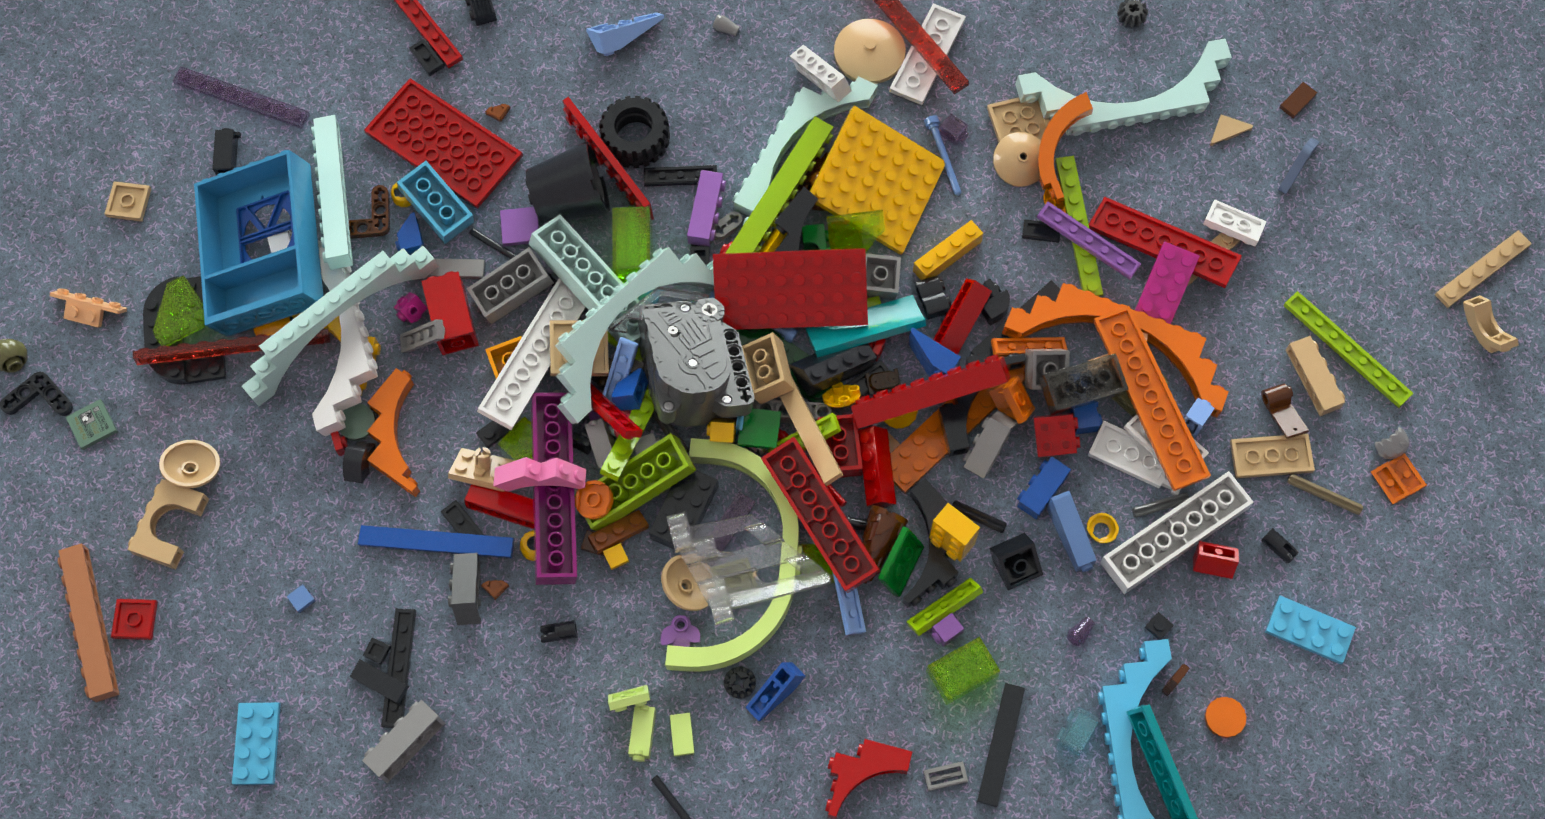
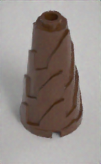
M872 505L862 541L877 566L881 568L889 552H891L902 527H906L908 520L895 512L887 511L888 509ZM871 578L870 580L866 581V582L863 583V584H867V582H871V581L873 580V578Z

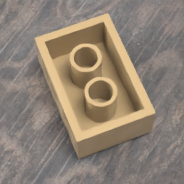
M773 332L742 346L754 397L757 402L763 404L795 390L783 341Z

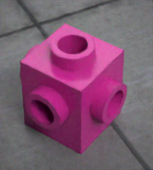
M411 292L399 298L396 302L397 304L393 307L398 312L396 316L402 322L407 321L411 324L417 322L422 317V313L428 309L419 297Z

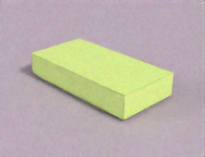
M690 713L670 715L674 757L695 754Z

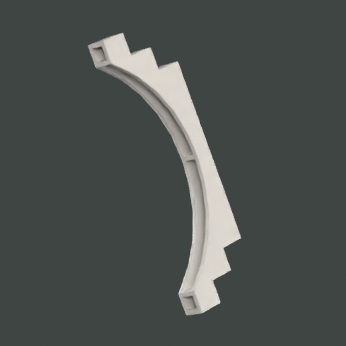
M287 230L267 237L271 253L287 248L292 236L291 231ZM318 240L322 280L331 291L348 278L352 270L350 266L330 270L328 263H324L322 252L325 251V248L323 249L322 243ZM360 301L339 315L341 349L336 371L326 394L312 413L316 431L325 437L330 435V433L346 428L344 423L346 417L343 410L361 403L360 395L362 391L359 385L378 377L376 371L378 366L372 356L373 348L367 338L369 332L364 326L363 320L365 318L359 308Z

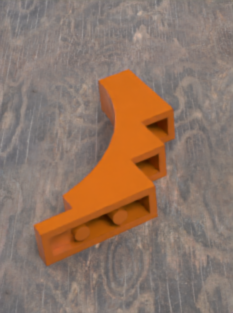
M396 368L367 402L370 409L380 415L367 430L370 437L380 443L367 461L376 470L416 497L420 492L417 487L418 483L409 477L412 472L402 457L397 435L400 410L414 383L411 379L412 376L407 371L403 370L401 372Z

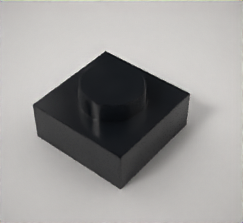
M1158 612L1145 628L1158 640H1161L1174 625Z
M371 638L363 656L382 665L391 646Z

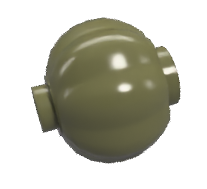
M1 339L0 371L10 373L22 369L28 358L25 345L18 340Z

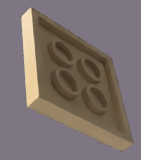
M1018 97L987 105L998 142L1005 136L1015 132L1032 134L1041 141L1044 131L1050 122L1049 118L1043 119L1038 100L1033 103H1020Z
M579 320L549 321L550 376L559 374V368L568 362L555 347L559 342L558 338L565 332H571L573 330L572 325ZM608 331L605 332L600 341L593 361L591 376L609 375Z

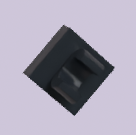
M586 429L582 431L581 435L574 432L572 435L573 448L588 455L592 447Z

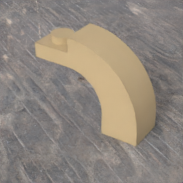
M1479 295L1463 302L1468 324L1479 343L1488 352H1507L1511 348L1518 346V339L1505 333L1498 326L1493 315L1491 300Z

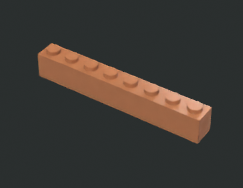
M82 543L58 550L60 556L58 564L63 570L61 579L67 589L65 598L71 608L69 617L75 627L73 636L79 646L77 655L79 660L82 661L83 666L81 674L86 680L87 685L85 686L86 696L95 702H99L120 695L89 550Z

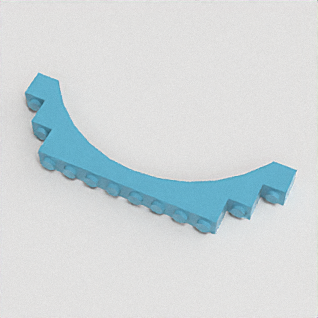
M1168 639L1144 641L1141 648H1139L1140 659L1144 660V662L1123 664L1121 670L1118 671L1119 681L1123 682V684L1103 686L1098 693L1099 705L1103 706L1101 721L1102 725H1106L1107 733H1104V740L1110 749V753L1107 754L1108 764L1112 765L1113 768L1111 783L1112 786H1116L1117 794H1114V802L1120 811L1117 819H1155L1148 810L1138 789L1132 766L1131 736L1133 727L1126 712L1139 706L1141 697L1152 679L1172 659Z

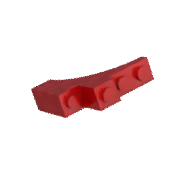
M865 739L864 744L859 743L857 756H860V759L836 752L834 758L830 757L828 769L831 770L830 775L838 777L837 780L833 779L830 790L834 792L832 800L828 799L825 811L829 812L828 818H837L839 809L846 797L864 781L889 773L907 775L912 751Z

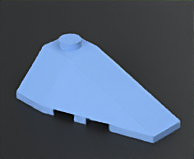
M660 13L647 14L635 17L633 22L632 20H619L618 25H608V23L587 28L586 31L596 51L604 54V56H609L664 19V15Z

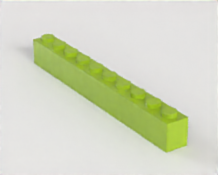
M814 116L726 253L761 251V243L763 241L766 242L770 237L772 226L774 228L777 226L775 224L776 219L789 205L788 201L790 198L794 199L797 195V187L799 184L802 186L806 181V173L808 171L811 172L815 167V159L822 156L825 150L823 148L826 143L829 145L834 136L832 134L834 128L832 125Z

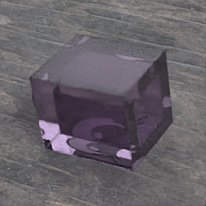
M951 113L940 125L939 129L940 135L955 146L960 141L964 142L969 134L967 133L968 124Z

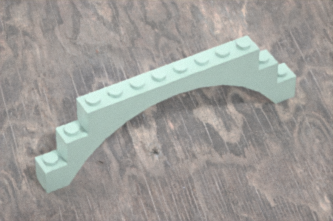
M1226 39L1208 41L1199 62L1189 75L1173 88L1155 97L1127 103H1105L1090 100L1093 107L1092 114L1074 123L1066 131V135L1078 136L1089 131L1094 133L1101 129H1115L1122 125L1132 126L1138 122L1148 123L1155 119L1165 120L1171 116L1182 117L1188 113H1202L1210 103L1206 91H1212L1217 87L1221 80L1218 69L1226 67L1232 58ZM1036 72L1018 75L1015 83L1020 103H1033L1038 100L1043 119H1052L1062 106L1076 97L1055 87Z
M858 76L856 81L850 84L852 91L839 102L823 90L820 95L802 87L801 91L795 94L792 106L787 107L783 121L780 120L776 126L777 131L774 135L771 134L766 149H762L759 154L757 164L754 163L750 169L751 174L743 180L740 192H736L733 197L734 210L747 216L743 225L771 184L781 158L792 143L805 132L814 116L824 120L850 111L854 105L860 109L869 108L877 95L878 85ZM772 226V228L770 229V232H771V233H772V231L775 229L773 226Z
M424 246L411 255L403 248L391 258L384 251H381L259 345L265 355L250 366L256 375L244 383L242 387L258 406L262 405L275 395L278 385L292 361L325 326L354 304L373 293L401 282L425 279L439 268L436 260Z
M669 247L665 249L659 248L652 254L653 258L650 261L647 259L639 265V271L629 274L626 277L627 281L623 285L621 283L612 290L614 293L610 297L607 295L599 301L600 306L596 309H590L585 314L587 317L583 321L579 320L573 324L571 332H565L558 338L559 342L555 347L568 362L559 368L560 373L556 377L569 393L560 399L561 403L557 407L571 424L578 423L592 410L590 382L593 361L602 337L617 315L639 296L659 287L696 285L714 289L713 260L706 266L697 253L692 255L686 254L679 260Z

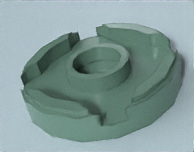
M357 404L343 410L346 420H344L346 428L340 430L342 436H345L349 441L356 442L368 438L367 430L376 421L371 409L364 404Z

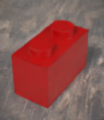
M1203 541L1198 542L1193 556V571L1233 579L1239 564V551L1237 548Z

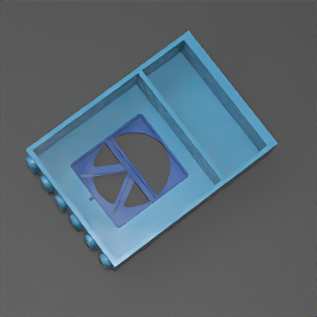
M284 150L276 155L267 156L256 162H250L248 165L236 167L231 171L219 173L217 176L203 179L194 184L205 326L228 337L301 313L323 297L311 167L308 162L292 151ZM275 205L268 225L265 227L255 213L265 206ZM282 209H286L291 220L277 224ZM251 220L258 231L244 236L248 222ZM292 229L291 240L287 248L256 259H252L248 255L245 245Z

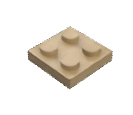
M114 181L105 210L106 217L142 222L151 187Z

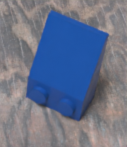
M911 328L908 344L929 377L939 372H942L943 375L947 374L949 369L960 365L961 357L915 328Z

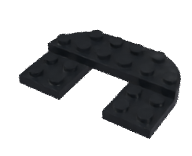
M179 276L169 278L151 291L144 304V349L147 362L157 375L173 384L185 385L226 379L223 342L185 347L183 316L204 313L201 276L181 279Z

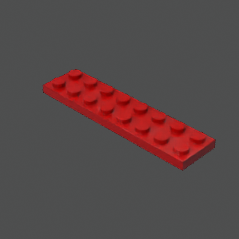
M569 97L562 100L564 104L563 111L568 124L575 126V132L580 139L584 138L586 142L588 141L591 144L599 164L607 168L605 171L610 179L614 178L616 180L615 184L619 191L626 193V199L629 204L636 206L638 216L641 219L645 218L647 222L652 221L654 217L650 202Z
M1107 197L1103 198L1089 223L1090 230L1154 258H1157L1164 241L1195 253L1200 257L1192 274L1223 288H1226L1242 258V255Z

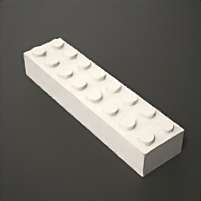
M1228 471L1102 558L1100 564L1123 594H1126L1196 546L1199 541H1203L1247 511L1253 504V500Z

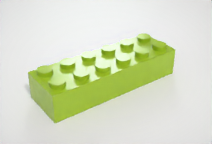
M670 433L631 458L618 482L606 476L597 480L610 487L614 502L609 513L603 518L596 520L585 518L590 528L598 531L620 520L695 472L696 468L680 439Z

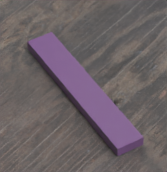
M1048 201L1036 217L1129 280L1141 265L1140 262Z

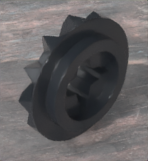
M742 666L733 667L726 673L724 678V688L734 698L748 697L756 686L754 674L749 668ZM736 675H738L740 679H745V681L743 682L744 689H742V687H740L739 685H734V683L737 682Z

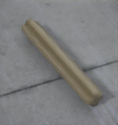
M1291 474L1287 482L1352 513L1359 515L1363 510L1361 504L1297 475Z

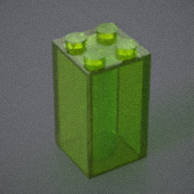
M650 207L612 208L613 272L625 283L627 281L626 277L629 274L640 270V264L647 259L650 261L653 258Z

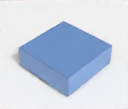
M303 584L287 596L299 613L315 602V599Z

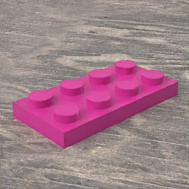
M1164 241L1135 311L1145 312L1148 316L1163 319L1166 323L1171 324L1200 256Z

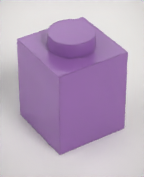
M951 613L933 626V633L931 635L937 644L941 643L944 647L961 635L964 628L953 613Z

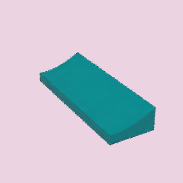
M910 295L868 307V325L806 327V332L813 351L817 357L908 332L912 327L918 329L927 325L914 296Z
M1150 704L1141 705L1127 711L1126 713L1170 818L1198 819Z

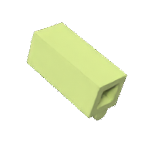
M647 705L634 707L628 751L629 756L633 757V761L645 762V759H650L656 717L655 707Z

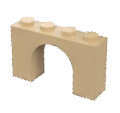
M161 479L160 484H157L152 500L146 506L143 518L137 524L135 535L129 540L127 550L133 555L176 570L184 551L178 546L157 538V522L163 514L175 509L202 516L209 498L204 493L190 488L176 487Z

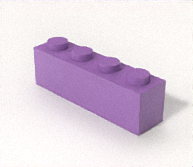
M701 170L687 233L688 244L710 247L711 241L715 240L716 230L713 229L714 225L719 222V213L717 211L718 208L722 207L723 203L721 192H725L726 189L723 173Z

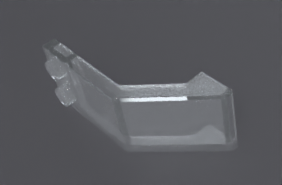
M658 286L608 327V331L627 333V322L631 319L642 321L643 309L649 304L688 301L696 305L698 300L709 298V294H703L700 291L691 292Z

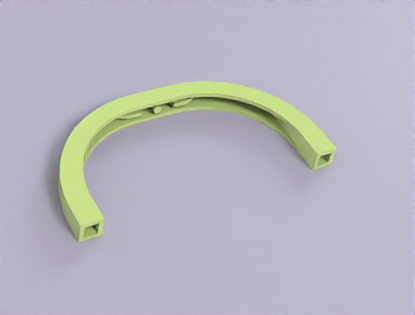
M691 438L689 457L692 463L726 466L752 477L766 489L774 500L783 525L778 585L770 606L760 620L742 635L723 644L708 647L667 645L665 662L667 670L701 672L724 668L749 657L767 643L779 629L791 606L796 576H800L801 564L797 563L798 557H802V545H799L798 517L761 457L732 443Z

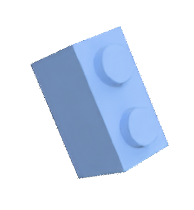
M1197 398L1184 418L1193 438L1197 437L1215 409L1210 402Z

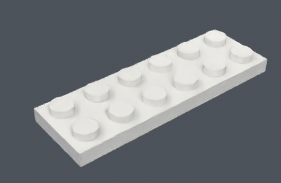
M933 4L889 92L923 105L965 22L966 16Z

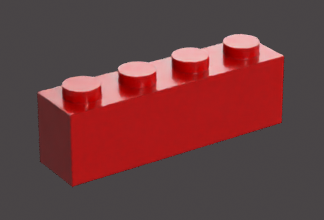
M876 426L858 430L866 505L870 507L875 505L882 508L896 505L888 430Z

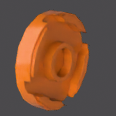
M597 480L587 481L585 488L578 489L575 496L577 511L583 517L591 520L601 519L606 516L614 502L610 487Z
M1220 697L1208 705L1204 718L1206 726L1213 734L1222 738H1231L1243 730L1247 717L1245 709L1238 701L1229 697Z

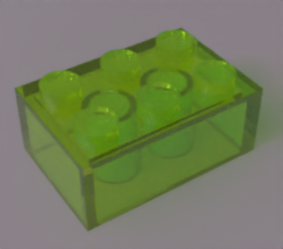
M980 636L927 665L926 669L946 705L998 677L1000 674V669Z

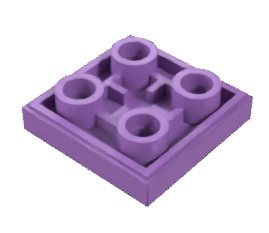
M534 207L500 210L503 246L529 244L531 234L539 229V220Z

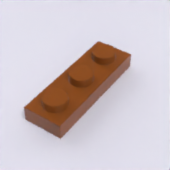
M637 510L588 535V540L596 553L600 554L604 550L648 529L649 524L640 510Z

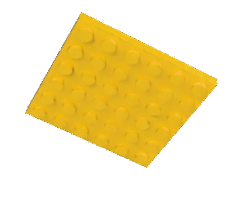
M854 105L810 192L818 198L816 205L901 255L914 232L945 167L943 159Z

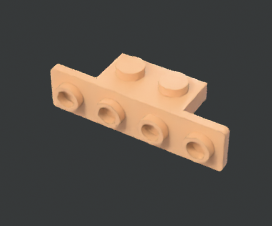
M62 288L50 292L51 297L66 300L64 319L86 325L101 327L104 310L116 314L127 312V308L122 307L120 303L103 302L104 299L93 297L91 299L87 298L86 294L69 293V290Z

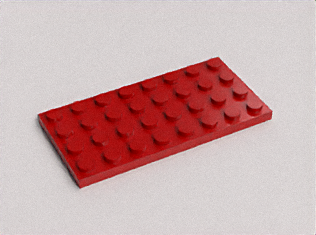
M411 78L364 129L367 135L414 167H418L427 161L457 196L477 209L523 156L520 150Z
M865 248L713 254L715 299L724 306L723 322L735 330L868 325Z

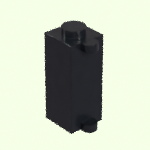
M223 128L222 130H215L212 169L216 175L236 168L238 138H241V133L235 132L234 129Z

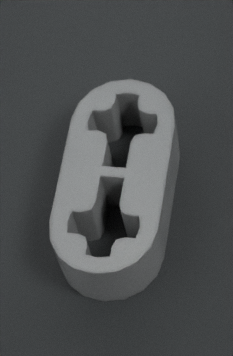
M730 212L720 219L718 224L714 225L713 230L723 229V234L717 233L715 239L719 241L724 240L737 231L743 224L741 214ZM731 218L737 219L738 223H731Z

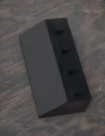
M867 343L821 357L812 354L789 364V367L807 395L811 396L865 372L874 365L877 356Z

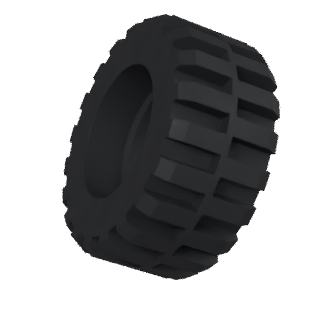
M636 95L635 98L626 96L624 100L618 99L614 105L610 104L607 107V111H604L601 116L602 119L599 122L601 140L620 164L623 163V167L629 168L634 166V168H639L640 165H644V167L649 166V162L653 161L655 163L658 161V156H663L666 152L665 148L669 146L670 131L668 118L663 108H660V105L655 101L652 103L650 98L645 97L642 99L641 96ZM634 122L644 123L652 129L647 137L639 141H626L618 136L619 131L625 125Z

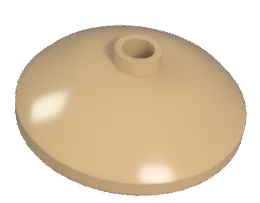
M1015 132L1005 136L998 143L993 154V164L998 176L1007 184L1016 187H1025L1036 183L1040 179L1038 157L1041 141L1034 135L1025 132ZM1020 154H1024L1026 159L1022 160Z
M184 440L174 443L163 452L159 467L163 478L170 484L180 488H197L209 483L216 477L220 469V458L217 451L211 445L199 440Z
M689 554L677 555L671 558L662 570L661 583L663 590L669 600L676 606L688 611H698L706 608L714 600L717 590L710 573V567L700 558Z

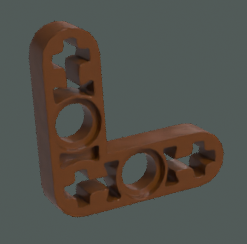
M377 185L372 189L371 219L349 220L350 239L379 237L388 234L390 230V198L385 186ZM379 191H383V194L381 195L382 201H379ZM379 207L386 209L383 214H377L376 210ZM379 220H382L384 226L382 227V230L378 229V227H380ZM361 225L367 226L365 232H358V228Z

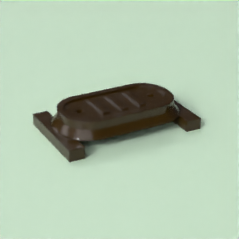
M898 368L893 369V371L878 372L871 375L865 373L869 394H873V390H888L901 385Z

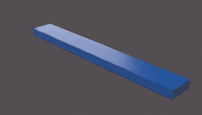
M361 525L358 545L454 554L478 553V556L512 558L515 539L511 537Z

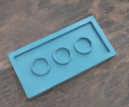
M1279 595L1265 633L1336 663L1343 664L1356 627Z
M279 702L238 704L232 776L233 785L275 784L281 705Z

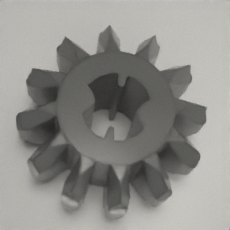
M1125 0L1121 2L1117 11L1119 22H1124V27L1130 24L1131 29L1134 27V24L1139 27L1141 23L1146 21V16L1148 15L1146 3H1141V0Z

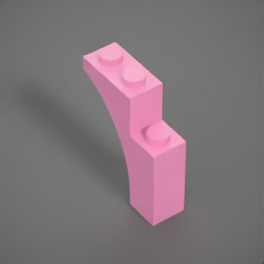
M525 457L496 467L493 486L508 492L530 486H563L582 489L585 488L586 469L559 458L540 463Z

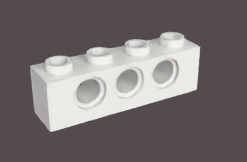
M802 45L790 55L796 69L837 102L841 101L852 91L844 75L806 46Z

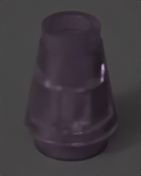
M1085 617L1068 630L1067 639L1075 646L1084 644L1095 625L1094 621L1089 617Z

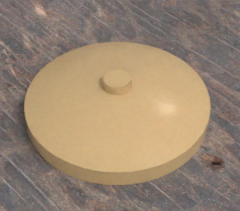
M862 19L847 25L839 33L834 45V58L839 70L849 79L856 81L859 76L874 84H878L891 79L898 73L905 59V43L898 30L887 22L877 19Z

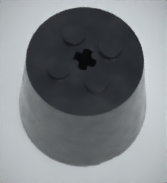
M588 141L526 169L525 181L529 190L528 198L542 223L549 222L558 215L567 220L609 213L610 202L603 176H599L597 166L600 165L593 147Z

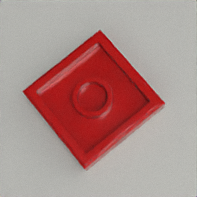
M117 599L111 638L152 640L158 601Z

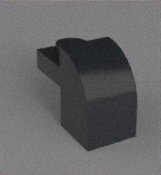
M991 279L984 281L983 286L992 292L981 313L991 326L1006 315L1010 303V295L1007 290L1001 292L997 283H993Z
M357 441L355 445L347 446L343 458L344 481L364 482L370 473L367 459L376 449L374 443Z

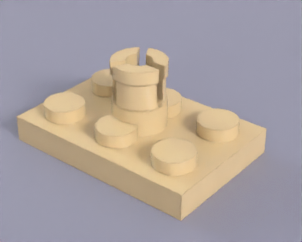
M482 447L483 453L480 448L476 449V451L461 448L448 473V479L504 492L505 490L493 486L495 468L516 460L491 455L490 450Z

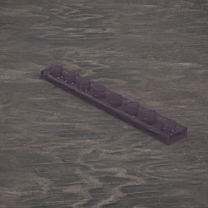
M180 66L173 79V83L300 129H303L310 115L307 110Z

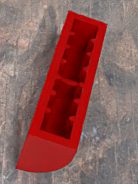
M966 278L933 340L958 355L992 291L976 280Z
M471 484L464 499L466 508L534 529L533 499L508 491L503 492Z

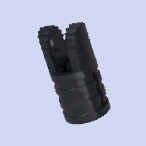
M1274 528L1261 540L1288 564L1299 553Z
M575 620L540 626V632L544 633L541 635L542 643L578 637Z

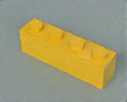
M970 220L915 261L913 272L920 280L940 274L982 242L983 232Z

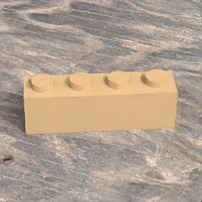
M1311 336L1290 343L1286 348V352L1319 416L1341 409L1345 403V396L1341 390L1339 391L1334 375L1330 374L1325 358L1321 357L1318 344L1312 340Z

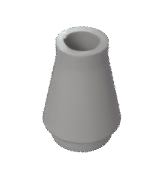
M719 14L712 26L718 32L734 36L737 35L740 26L736 25L726 16Z

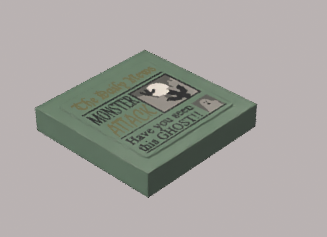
M101 399L66 416L82 450L118 432Z

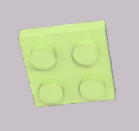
M647 685L608 695L610 711L615 710V712L626 710L627 706L634 704L635 707L643 706L650 700Z

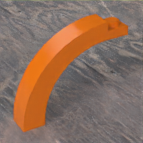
M1087 92L1076 96L1056 112L1048 123L1041 139L1038 157L1040 183L1043 190L1050 188L1048 189L1049 195L1052 200L1055 199L1056 204L1064 202V195L1055 174V150L1061 137L1074 123L1092 114L1093 107Z

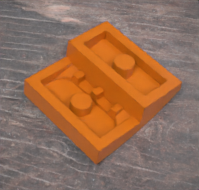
M1405 453L1371 471V474L1392 505L1427 486Z

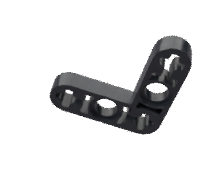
M41 371L34 373L0 401L1 410L8 415L17 413L39 394L60 416L70 414L73 410V405L51 378ZM41 378L47 386L43 387L38 379ZM29 389L30 394L27 397H21L22 391ZM56 390L57 393L53 398L47 397L49 391ZM60 400L66 408L64 410L61 409L57 401ZM9 402L12 403V408H8L7 404Z

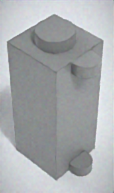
M603 418L585 424L599 469L602 468L615 443L614 436L609 430L610 425Z

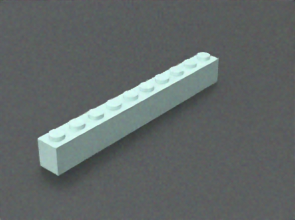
M335 115L313 119L314 126L311 127L315 138V140H312L314 150L316 151L314 153V160L318 166L315 167V173L317 178H319V181H316L318 192H320L317 195L319 206H321V209H318L320 219L322 220L320 230L324 234V237H321L323 249L325 248V251L322 252L324 263H328L330 270L353 266L340 128Z

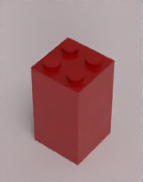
M451 271L442 276H431L421 281L431 321L436 319L443 320V326L445 327L444 339L436 342L442 355L479 346L465 287L459 272Z

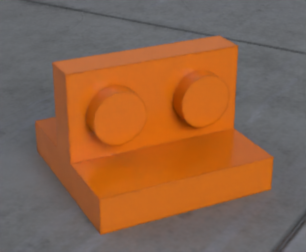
M1019 375L1012 377L1008 383L989 391L997 409L1017 420L1018 424L1025 422L1035 410Z

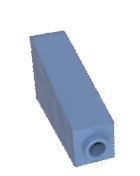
M1070 491L1051 497L1047 511L1075 571L1082 570V572L1091 570L1096 562V557Z

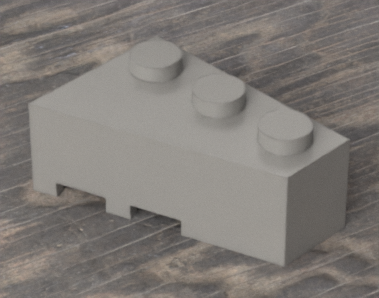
M999 410L990 418L986 417L981 426L984 428L981 435L978 433L973 441L975 445L973 450H969L964 458L966 461L964 468L985 478L997 460L1003 445L1009 439L1008 436L1013 427L1017 425V420Z

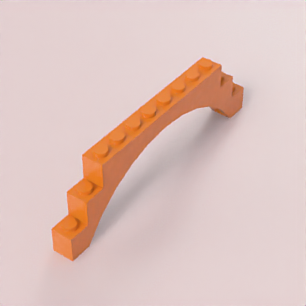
M1063 283L1056 302L1047 296L1037 295L1030 314L1026 313L1023 309L1012 307L1002 334L1011 338H1025L1041 329L1060 324L1094 323V318L1127 307V305L1114 303L1109 298H1101L1090 291H1083L1072 284ZM1132 310L1142 333H1148L1147 342L1161 351L1178 368L1189 385L1195 401L1197 398L1211 403L1212 407L1215 408L1211 416L1217 418L1222 412L1229 391L1224 390L1219 385H1211L1218 364L1206 358H1199L1206 338L1197 332H1190L1184 330L1181 326L1166 323L1163 319L1148 316L1145 312Z

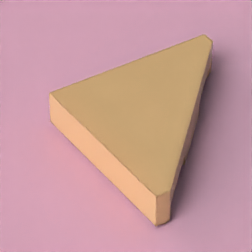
M1221 114L1210 145L1213 146L1218 142L1229 140L1248 130L1251 131L1253 125Z

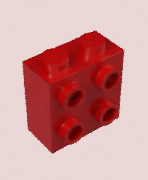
M1073 413L1034 417L1038 457L1077 453V448H1081L1080 437L1075 436V429H1079L1078 419L1073 417Z

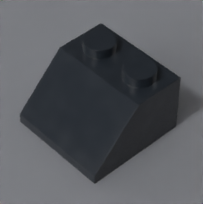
M1025 532L989 548L994 565L1007 590H1011L1043 575L1035 544Z

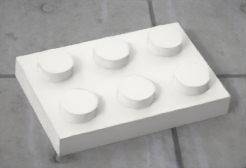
M1214 200L1203 225L1256 247L1266 221Z

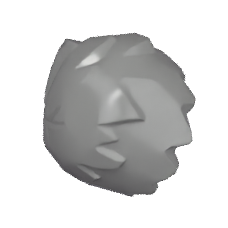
M1398 427V430L1395 431V434L1390 435V438L1382 439L1381 442H1375L1378 455L1384 457V459H1395L1403 455L1409 447V438L1401 427Z

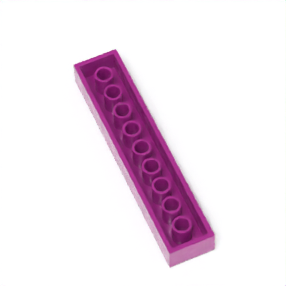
M534 393L532 395V460L542 463L559 458L573 464L572 424L557 407L561 403L560 399L567 393ZM533 486L535 585L575 584L577 580L574 488Z

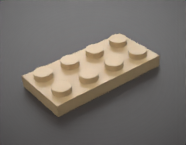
M1302 434L1286 439L1283 435L1231 439L1230 441L1236 478L1302 474L1315 471L1308 434Z

